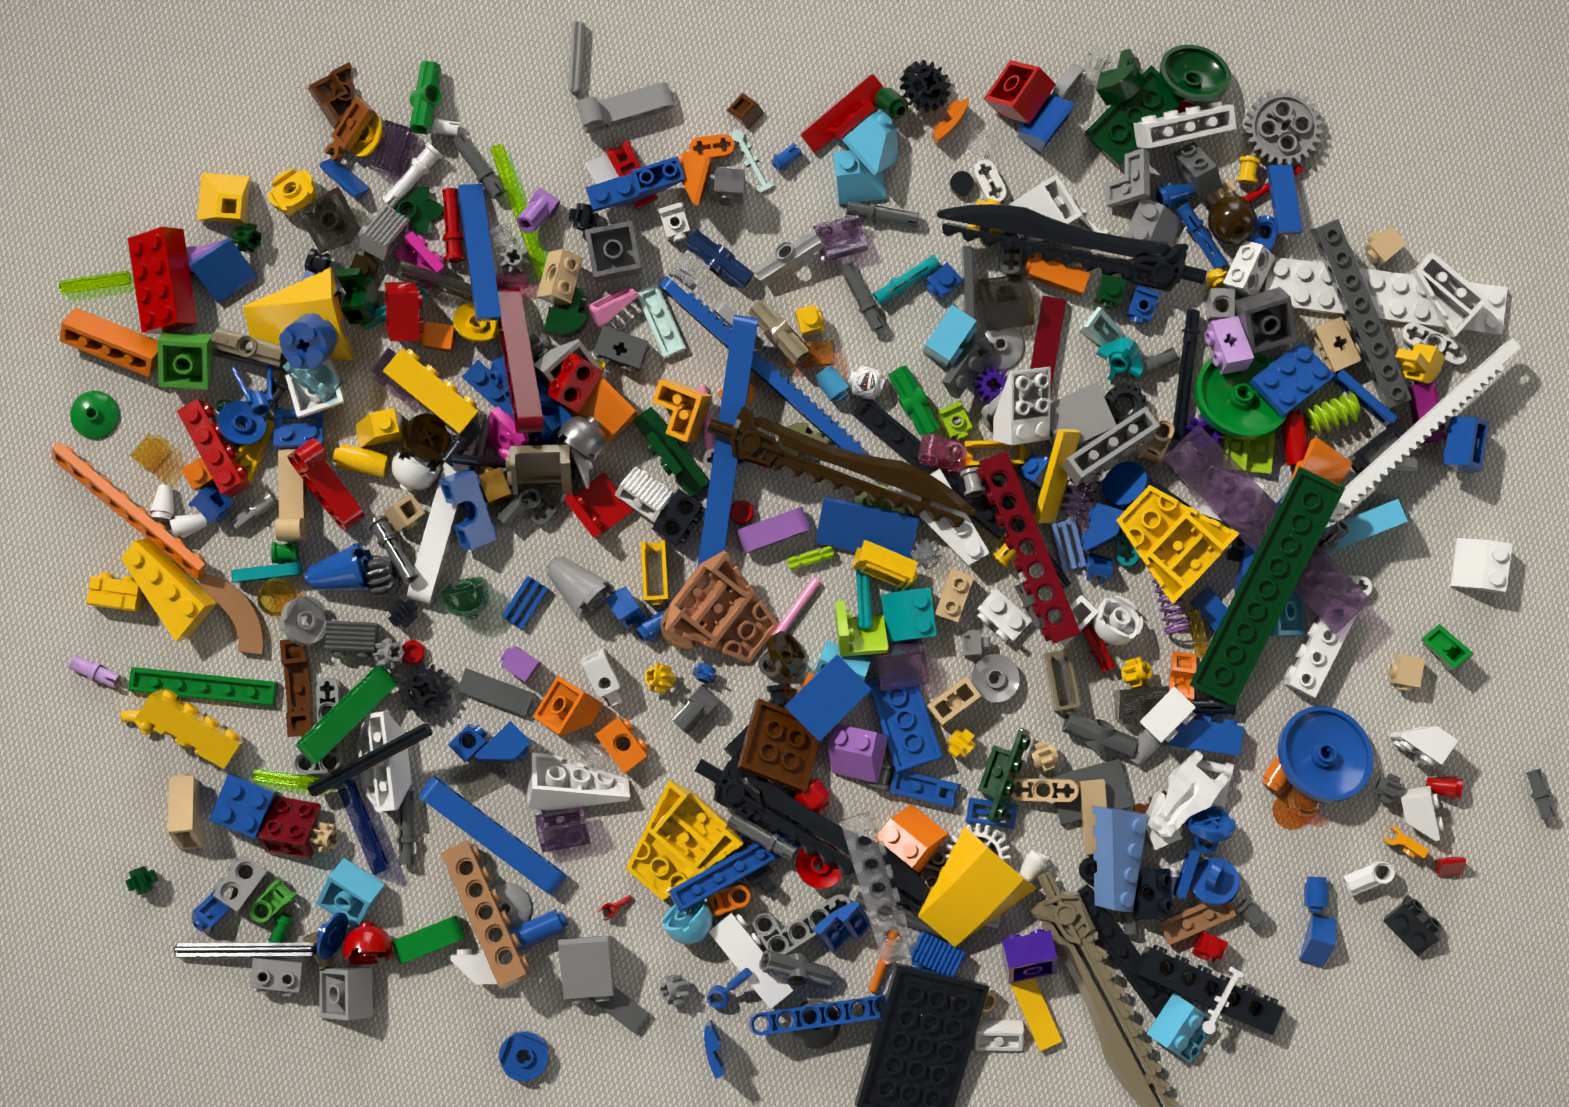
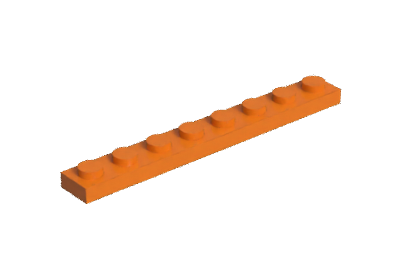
M60 442L52 447V460L197 581L204 575L205 563L200 555L189 551L181 539L171 536L163 524L153 521L145 509L135 506L127 494L116 490L108 478L98 475L90 463L80 460L72 448L69 446L65 447Z

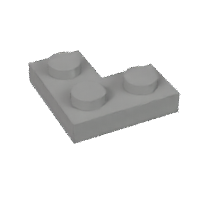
M1142 148L1124 154L1125 177L1106 183V206L1115 208L1150 196L1149 150Z

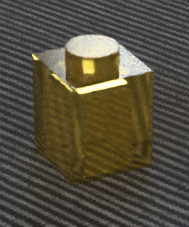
M148 434L130 456L148 472L154 474L173 451L168 448L170 443L158 434L155 437Z

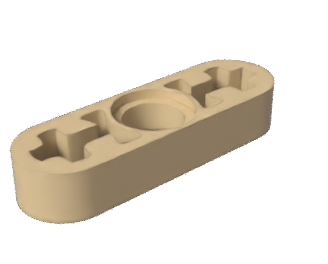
M1016 778L1013 781L1015 786L1019 782L1021 787L1029 788V782H1033V797L1029 796L1030 791L1022 792L1021 796L1017 795V791H1013L1010 797L1017 801L1071 802L1078 797L1080 789L1077 782L1072 779ZM1054 783H1058L1057 788H1065L1066 784H1070V788L1074 789L1075 792L1071 793L1070 797H1066L1064 792H1058V797H1053L1055 793ZM1038 784H1048L1050 794L1046 797L1040 796L1037 793Z

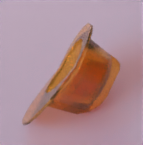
M1291 784L1274 801L1272 808L1273 817L1283 828L1298 829L1318 814L1325 802L1313 800L1305 796Z

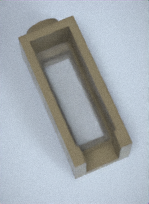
M1070 649L1044 653L1054 711L1060 710L1061 715L1069 714L1071 711L1076 712L1075 707H1080L1081 704Z

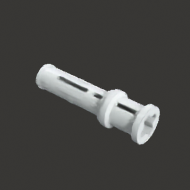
M428 142L425 144L426 148L417 158L412 159L411 163L413 165L382 198L388 203L395 196L389 203L391 207L395 208L423 174L425 176L429 174V169L438 159L444 157Z

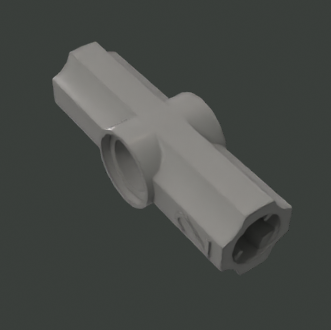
M813 229L793 243L786 241L778 245L775 249V255L754 267V271L763 285H767L787 271L789 273L799 271L804 266L805 259L826 247L816 229Z

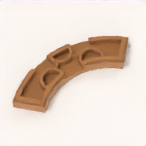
M204 574L199 579V586L217 602V605L233 621L238 635V651L264 655L263 627L250 600L231 583L219 577Z

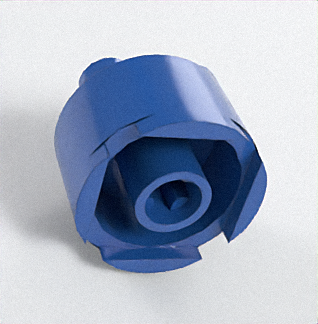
M314 313L304 314L287 326L280 334V347L291 367L295 369H313L332 355L337 345L338 337L334 326L327 319L324 320Z

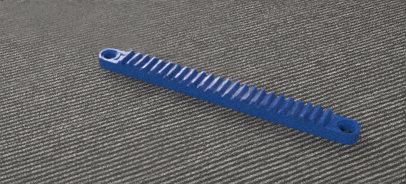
M666 276L658 286L729 350L731 326L729 324L723 326L724 319L716 320V312L709 313L708 305L702 307V300H695V293L687 294L672 279ZM758 350L754 351L751 370L818 431L825 434V437L836 447L867 455L859 448L860 441L853 442L852 434L846 436L845 428L838 429V421L831 423V415L824 416L823 408L817 410L816 402L809 403L810 396L802 397V389L796 391V384L794 382L788 384L787 376L781 378V370L773 371L774 364L767 365V358H759L760 352Z

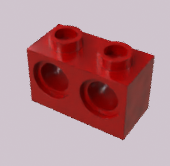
M571 353L564 360L562 370L557 378L551 382L547 395L575 412L580 413L604 371L576 354ZM583 366L582 373L577 376L578 369ZM570 388L569 395L564 397L565 391Z

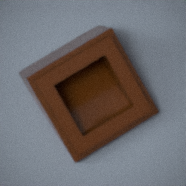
M744 93L727 109L728 113L747 129H750L764 113L759 104Z

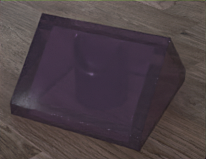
M922 639L888 642V653L874 654L881 691L929 684L926 654Z

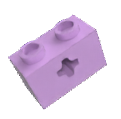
M1239 316L1211 321L1205 332V341L1207 345H1210L1213 353V363L1215 366H1218L1220 374L1247 370L1254 356Z

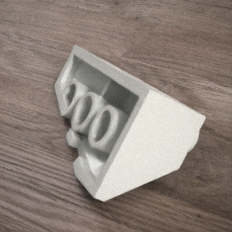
M531 753L527 786L528 809L553 811L629 801V779L603 770L595 772L584 768L585 764L577 762L574 765L563 761L564 757L558 755Z

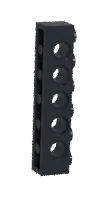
M1154 944L1153 948L1144 947L1134 974L1215 1010L1218 1002L1214 999L1216 996L1221 998L1231 978L1220 975L1217 978L1211 975V969L1199 964L1195 968L1189 965V959L1177 954L1173 958L1166 954L1167 949ZM1167 961L1170 964V971L1163 975L1160 967L1162 963ZM1186 972L1192 974V981L1188 985H1185L1183 982V975ZM1212 982L1214 984V991L1212 994L1207 995L1205 986L1207 983ZM1234 985L1231 992L1236 994V1002L1232 1005L1229 1004L1228 1007L1223 1006L1220 1013L1266 1034L1274 1035L1284 1011L1283 1007L1277 1005L1279 1000L1268 995H1264V998L1255 995L1257 990L1246 985H1242L1239 988ZM1256 1002L1259 1009L1255 1015H1252L1250 1013V1005Z

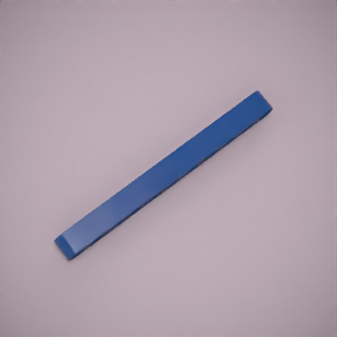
M734 314L719 413L720 421L735 425L737 416L741 412V407H746L758 327V318ZM716 435L697 567L704 561L724 551L726 546L738 459L732 457L730 439Z

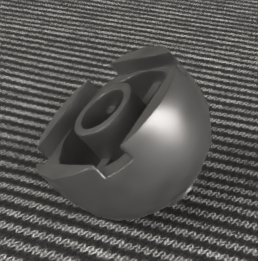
M580 416L570 418L561 426L556 434L559 438L564 434L567 437L565 442L588 457L590 453L595 455L593 458L595 462L599 460L606 447L605 433L599 428L602 423L591 416L588 419Z

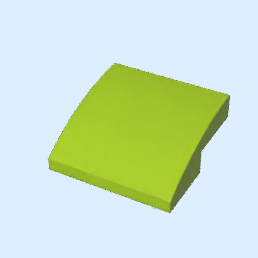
M1276 431L1266 437L1254 440H1241L1225 435L1222 469L1272 475Z

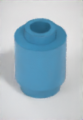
M828 366L816 375L818 379L817 384L830 402L836 401L839 403L849 395L847 391L850 387L837 369L834 370L832 366Z

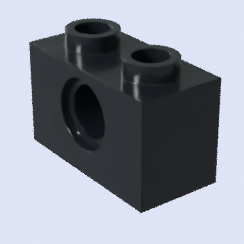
M1170 868L1139 870L1134 900L1135 919L1173 918L1174 905L1172 901Z

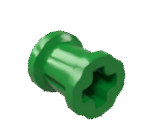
M272 542V563H278V561L299 562L298 542H293L292 544Z

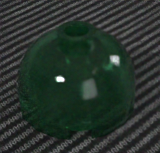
M483 577L459 580L460 584L452 587V583L441 588L439 592L446 610L456 617H464L465 620L477 618L479 612L483 611L489 603L490 590L487 579L484 580Z

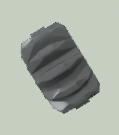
M379 556L369 560L365 568L367 571L365 576L367 577L370 591L376 597H389L398 593L401 587V578L390 556Z

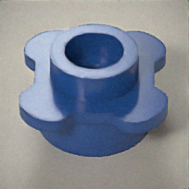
M699 663L697 667H694L692 674L696 676V680L709 684V682H715L717 670L708 664Z

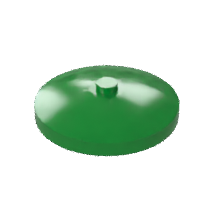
M1259 353L1253 354L1254 359L1247 370L1220 374L1218 366L1214 365L1213 358L1211 357L1204 364L1196 378L1194 395L1201 415L1214 429L1229 437L1241 440H1254L1266 437L1276 431L1287 417L1286 415L1282 418L1250 384L1252 378L1273 363L1270 359Z

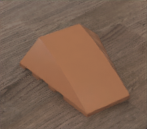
M724 550L701 563L672 600L665 630L751 663L779 624Z

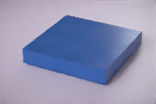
M230 237L189 263L217 303L258 278L254 269Z

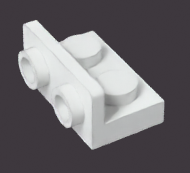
M997 588L976 609L979 612L977 617L987 626L991 623L997 629L996 635L1004 642L1007 640L1014 642L1017 636L1032 621Z

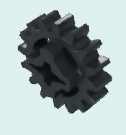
M922 60L920 63L914 61L911 66H908L903 71L904 74L900 77L903 83L899 88L905 90L903 97L910 99L909 106L915 103L917 111L924 107L925 112L928 113L931 109L936 111L947 102V98L951 95V92L947 89L951 86V83L945 82L948 75L940 73L942 67L936 69L934 68V62L927 65L926 61Z
M422 663L421 670L413 666L412 674L405 672L404 675L408 679L407 681H400V684L405 686V688L399 691V694L406 697L401 701L403 704H410L407 709L408 711L416 708V715L420 716L425 711L426 716H431V710L439 714L440 705L442 707L448 706L445 699H452V696L447 694V691L453 689V686L446 683L451 679L450 676H442L444 669H439L436 672V665L432 664L427 669L426 664ZM425 674L423 680L419 682L413 681L417 676ZM435 677L440 681L442 690L437 688ZM428 683V688L432 689V691H435L436 694L427 693L425 696H423L424 692L421 691V689L416 688V686L422 687L426 686ZM410 690L415 692L417 696L416 702L413 700ZM434 697L439 698L435 704L427 706L429 700Z

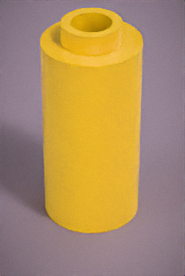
M341 444L340 448H335L333 462H336L337 468L385 478L390 464V454Z

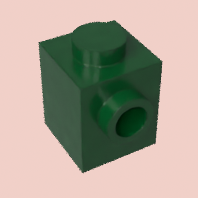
M1103 274L1099 279L1094 303H1098L1100 307L1106 309L1118 308L1122 301L1127 280Z

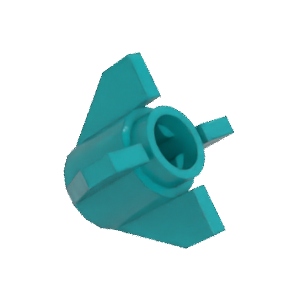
M1122 337L1101 345L1096 354L1105 360L1109 357V365L1112 370L1107 379L1112 381L1116 372H1124L1128 369L1129 373L1139 378L1144 369L1139 346L1131 338Z

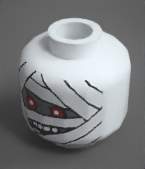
M860 366L857 372L852 371L848 385L852 386L851 391L853 395L873 400L876 396L880 397L885 378H882V373L879 370Z

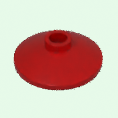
M825 842L826 844L837 850V848H835L832 844ZM802 847L796 857L797 873L802 881L810 887L816 889L832 887L842 876L835 862L831 865H824L817 852L813 853V855L805 854ZM814 864H819L821 871H817L814 868Z

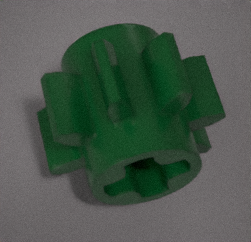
M240 222L239 227L232 230V240L237 244L240 251L253 253L254 248L261 245L262 233L256 231V224Z
M142 866L128 872L130 879L125 880L129 891L135 890L138 896L155 889L153 883L158 881L155 870L148 871L147 866Z

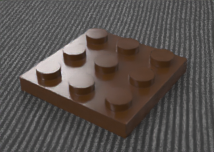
M758 698L754 702L737 768L804 793L808 788L819 741L787 709Z

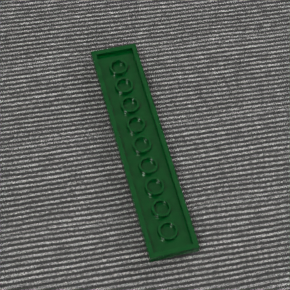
M1298 467L1190 682L1191 686L1235 706L1345 490L1344 486L1306 468Z

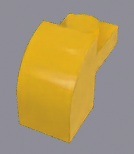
M1415 343L1412 351L1398 349L1395 356L1404 369L1402 373L1403 378L1422 383L1434 381L1446 359L1437 346Z

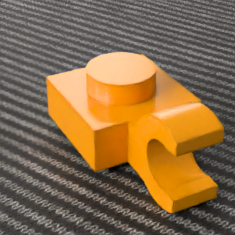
M1390 826L1389 828L1395 832L1393 840L1387 837L1382 838L1389 845L1399 844L1402 846V852L1412 859H1415L1416 856L1424 859L1430 851L1412 838L1404 835L1395 826Z

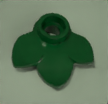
M429 187L413 189L408 198L402 199L396 206L397 213L410 219V228L414 232L423 235L433 232L430 221L436 220L444 212V207L440 203L429 199ZM411 207L412 213L410 215L404 214L405 208Z

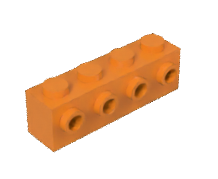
M76 307L61 323L60 342L147 377H150L158 367V341L156 339Z

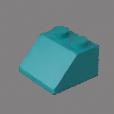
M931 587L881 594L888 643L937 636Z

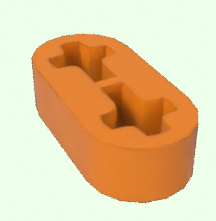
M727 134L697 137L689 145V151L698 154V151H693V149H696L699 143L703 147H711V149L703 150L702 156L713 159L730 157L735 149L734 140ZM723 140L726 141V144L731 145L727 147L725 152H722L721 148H713V146L721 145Z

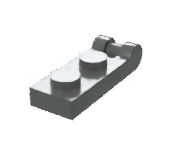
M984 332L974 334L942 381L953 398L959 399L986 358L991 357L995 352L991 343H988V338Z

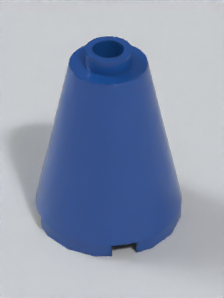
M363 542L355 543L309 566L305 573L306 584L309 587L311 586L313 590L368 591L370 586L367 584L368 580L365 576L367 571L365 568L368 561L373 559L370 550H364L362 546L365 544Z

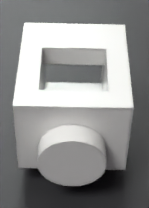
M682 202L658 209L667 240L679 242L687 239V235L691 234ZM674 219L680 221L677 226H672L670 222Z

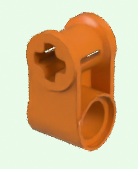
M736 884L726 887L706 899L712 917L746 906L752 895L747 885ZM737 889L744 890L747 895L746 900L743 902L736 901L733 897L734 891Z

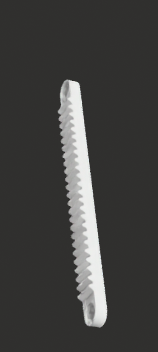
M1513 337L1506 341L1345 487L1329 523L1337 521L1338 516L1345 514L1344 510L1350 509L1353 503L1359 501V497L1366 495V491L1374 487L1373 484L1380 482L1382 477L1387 476L1388 471L1393 470L1396 464L1403 461L1402 458L1409 456V452L1415 450L1417 445L1424 442L1425 438L1430 437L1431 432L1439 429V425L1444 424L1446 419L1452 417L1454 412L1460 410V406L1465 405L1468 399L1473 398L1475 393L1481 391V387L1487 385L1489 380L1496 377L1497 373L1502 372V364L1521 345Z

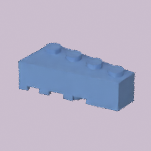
M1092 805V812L1096 815V826H1093V836L1096 837L1097 850L1093 851L1094 861L1097 863V872L1094 873L1095 905L1116 911L1133 912L1148 815Z

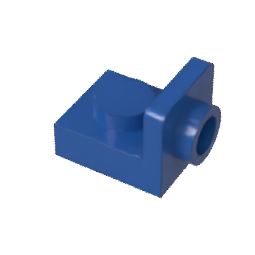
M946 262L932 276L926 279L925 283L927 286L925 288L934 298L938 296L942 300L963 279Z
M214 891L193 910L191 917L193 926L200 932L205 931L208 935L213 931V927L231 911L214 899Z

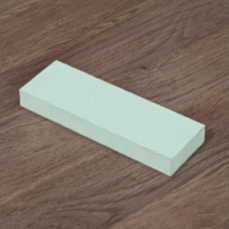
M658 283L638 291L639 296L637 298L664 360L686 351V347Z

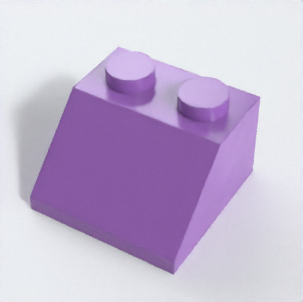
M837 724L831 730L828 744L832 773L878 783L889 735Z

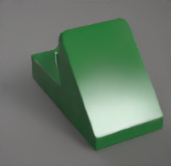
M1440 624L1421 639L1423 645L1440 658L1442 666L1446 669L1456 671L1474 655L1469 648Z

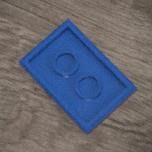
M836 654L784 707L820 742L872 689Z

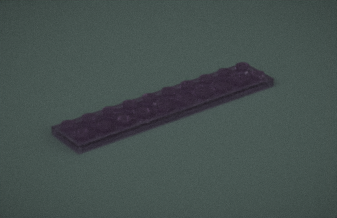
M1198 424L1162 460L1231 530L1233 529L1240 533L1238 537L1256 553L1279 506ZM1316 545L1293 590V593L1334 634H1337L1371 601L1318 545Z

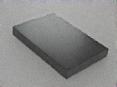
M1120 759L1048 777L1052 779H1072L1078 785L1079 781L1104 779L1107 808L1123 809L1132 806ZM1054 783L1055 793L1053 797H1058V792L1066 793V797H1070V794L1075 792L1074 789L1070 788V784H1066L1065 788H1057L1058 783ZM1080 792L1078 797L1071 802H1054L1060 824L1082 819Z

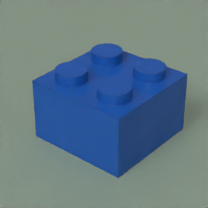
M228 774L209 821L254 839L258 838L279 791L236 774Z

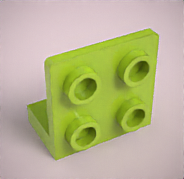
M845 600L835 601V623L840 657L888 653L883 615L872 616V628L861 630L858 617H851V611L846 610Z

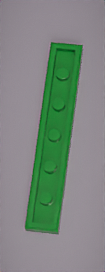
M131 667L128 691L154 693L160 689H169L181 697L275 706L278 682Z

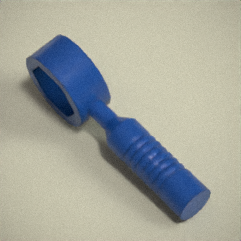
M749 968L742 970L728 982L726 988L720 985L713 986L707 994V1003L714 1009L725 1008L730 1000L729 991L735 990L752 976L751 970ZM713 993L722 995L724 1001L715 1000Z

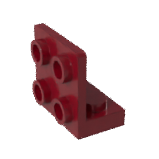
M277 796L258 835L265 852L311 861L314 851L308 838L321 811V805L319 803Z

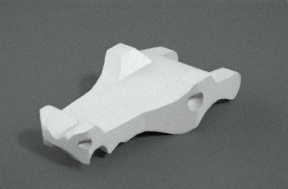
M1198 750L1168 776L1169 787L1166 799L1156 815L1148 822L1150 828L1157 832L1161 838L1171 837L1190 816L1211 807L1213 801L1229 780L1222 773L1213 781L1198 768L1196 764L1203 758V755Z

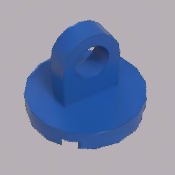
M1213 806L1190 816L1186 820V826L1195 834L1193 840L1195 849L1204 854L1213 853L1217 849L1219 841L1230 839L1236 828L1235 820L1233 818L1230 819L1226 811ZM1203 838L1205 840H1210L1213 843L1204 844L1200 841V839Z
M1209 858L1197 864L1190 885L1198 901L1204 905L1218 907L1233 901L1238 894L1240 880L1238 872L1232 864L1224 859Z

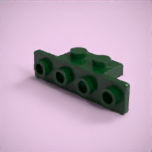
M649 407L633 420L634 424L648 441L645 446L653 456L659 455L663 461L660 464L668 476L670 474L675 476L688 495L692 497L709 484L707 478L675 437L665 434L667 426L653 407Z
M1019 728L1011 751L996 745L992 747L977 790L995 797L987 819L990 822L999 824L1000 820H1003L1005 817L1007 799L1013 794L1015 788L1013 781L1016 773L1020 772L1023 765L1022 755L1024 750L1028 749L1031 742L1030 731Z

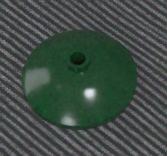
M1179 45L1171 48L1164 54L1159 66L1160 76L1165 85L1176 95L1191 101L1203 102L1217 99L1227 91L1231 81V72L1227 63L1217 53L1198 45Z

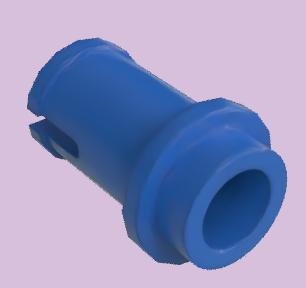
M792 143L780 154L773 155L771 163L778 172L787 170L789 164L803 155L799 147L795 148L797 146L795 143Z

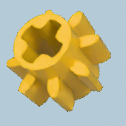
M1141 657L1126 660V666H1123L1121 669L1124 682L1127 684L1131 683L1132 688L1148 685L1147 679H1150L1152 676L1150 664L1147 661L1142 662Z
M655 663V667H650L645 674V682L650 685L648 690L665 694V689L670 690L675 683V675L673 672H670L672 667L660 663Z
M957 728L946 741L950 746L947 751L955 758L959 754L965 758L976 745L972 741L975 735L968 729L961 732Z

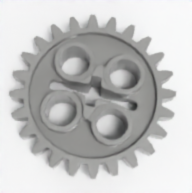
M1278 89L1275 96L1269 91L1267 99L1261 95L1258 99L1259 104L1254 102L1251 106L1254 111H1248L1246 114L1250 120L1244 122L1245 126L1250 127V129L1244 132V135L1251 136L1246 143L1255 145L1251 152L1254 153L1259 150L1261 152L1259 159H1262L1264 156L1268 157V165L1273 160H1276V165H1281L1282 161H1284L1285 165H1291L1292 160L1298 165L1301 162L1300 157L1307 160L1309 158L1308 152L1313 154L1316 150L1313 145H1318L1321 142L1316 136L1323 134L1321 129H1317V127L1323 124V121L1316 120L1321 112L1312 111L1316 104L1308 105V96L1300 99V91L1292 96L1291 89H1288L1285 95H1283L1281 89ZM1276 107H1283L1286 110V116L1279 115ZM1296 121H1300L1305 125L1304 131L1296 128ZM1283 124L1287 126L1284 132L1280 130ZM1262 126H1269L1272 134H1265L1261 129ZM1281 140L1289 141L1291 149H1284L1281 146Z

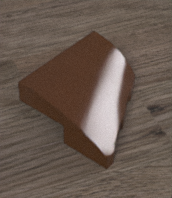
M350 62L332 70L328 76L310 84L307 88L333 129L338 126L354 100L355 88L354 84H352V65Z

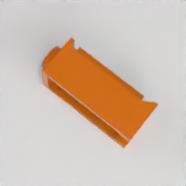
M1038 253L1034 257L1029 256L1024 269L1028 271L1026 278L1079 297L1084 293L1091 271H1082L1081 267L1075 265L1066 267L1059 259L1047 262Z

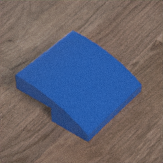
M856 901L832 912L819 922L813 930L824 946L834 954L849 936L857 942L873 923L861 904Z
M711 1020L706 1021L704 1031L705 1050L710 1068L715 1079L725 1074V1066L716 1051L721 1048L722 1040Z

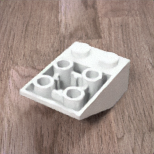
M1051 367L1009 372L993 417V441L1016 445L1050 440Z

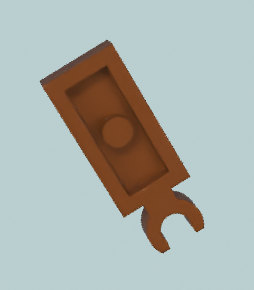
M355 97L331 135L334 142L326 147L325 153L332 155L331 159L340 163L344 158L345 150H352L375 114V111L362 98Z

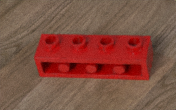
M196 399L177 410L220 493L232 498L251 487L247 479L249 476L243 465L239 464L236 458L237 452L219 431L214 417L215 411L208 402L205 403Z

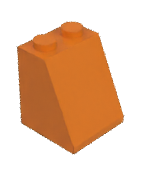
M602 376L580 413L572 409L569 411L571 417L580 416L588 419L591 416L602 423L599 428L606 436L605 449L638 416L636 410Z

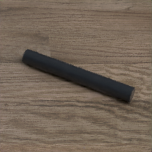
M449 454L448 462L451 464L506 468V460L503 458Z

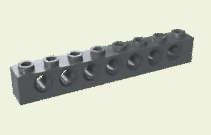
M1339 219L1331 220L1310 229L1353 336L1361 350L1362 358L1381 403L1390 409L1411 400V395Z

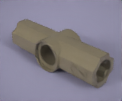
M764 300L755 303L751 307L748 314L750 317L758 318V326L764 331L763 334L777 349L779 348L795 366L802 364L811 352L798 339L789 324L782 317L779 318Z
M218 327L212 334L211 348L282 367L286 362V358L278 344ZM252 341L253 350L250 353H246L245 346Z

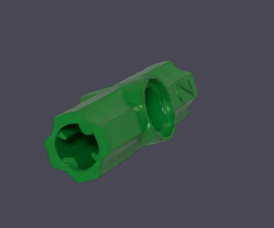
M435 61L421 62L416 90L410 94V103L413 107L410 131L416 134L427 135L431 133L435 105H438L442 99L441 91L439 90L442 69L440 68L441 65Z
M904 365L889 373L888 377L899 396L900 405L907 417L910 416L921 439L940 430L929 408L930 405L921 387L917 386L909 368Z

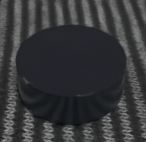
M965 171L956 172L950 179V190L957 196L968 195L974 186L973 177Z

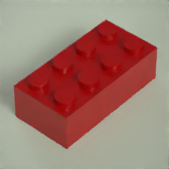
M162 226L127 238L141 332L162 334L163 331L172 332L198 324L184 230Z

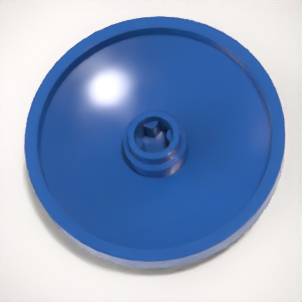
M1327 706L1309 707L1290 718L1280 733L1278 739L1279 763L1289 782L1305 796L1320 802H1340L1354 796L1367 784L1373 770L1372 746L1363 728L1345 712Z

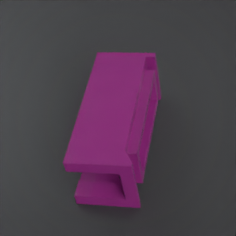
M1413 381L1414 385L1408 387L1412 398L1409 400L1414 424L1440 402L1437 387H1434L1437 381H1432L1431 383ZM1444 424L1439 425V429L1431 432V436L1425 438L1423 443L1446 439L1447 435L1443 432L1445 430Z

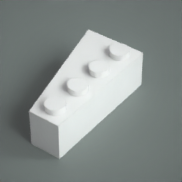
M940 469L930 474L950 487ZM904 490L898 493L917 501H921L922 498ZM931 501V506L964 518L963 524L956 528H952L946 517L941 518L940 521H932L925 510L920 513L919 516L968 565L990 553L966 513Z

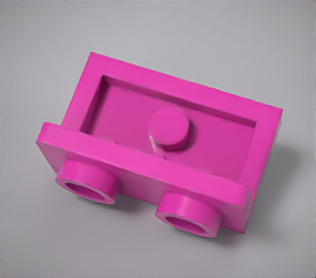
M411 231L404 237V245L394 253V256L424 289H428L444 276V261L437 253L432 254L422 236H416Z

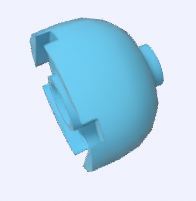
M702 900L681 913L673 905L663 917L662 922L665 925L663 928L674 941L685 945L702 942L712 927L713 919L708 905Z

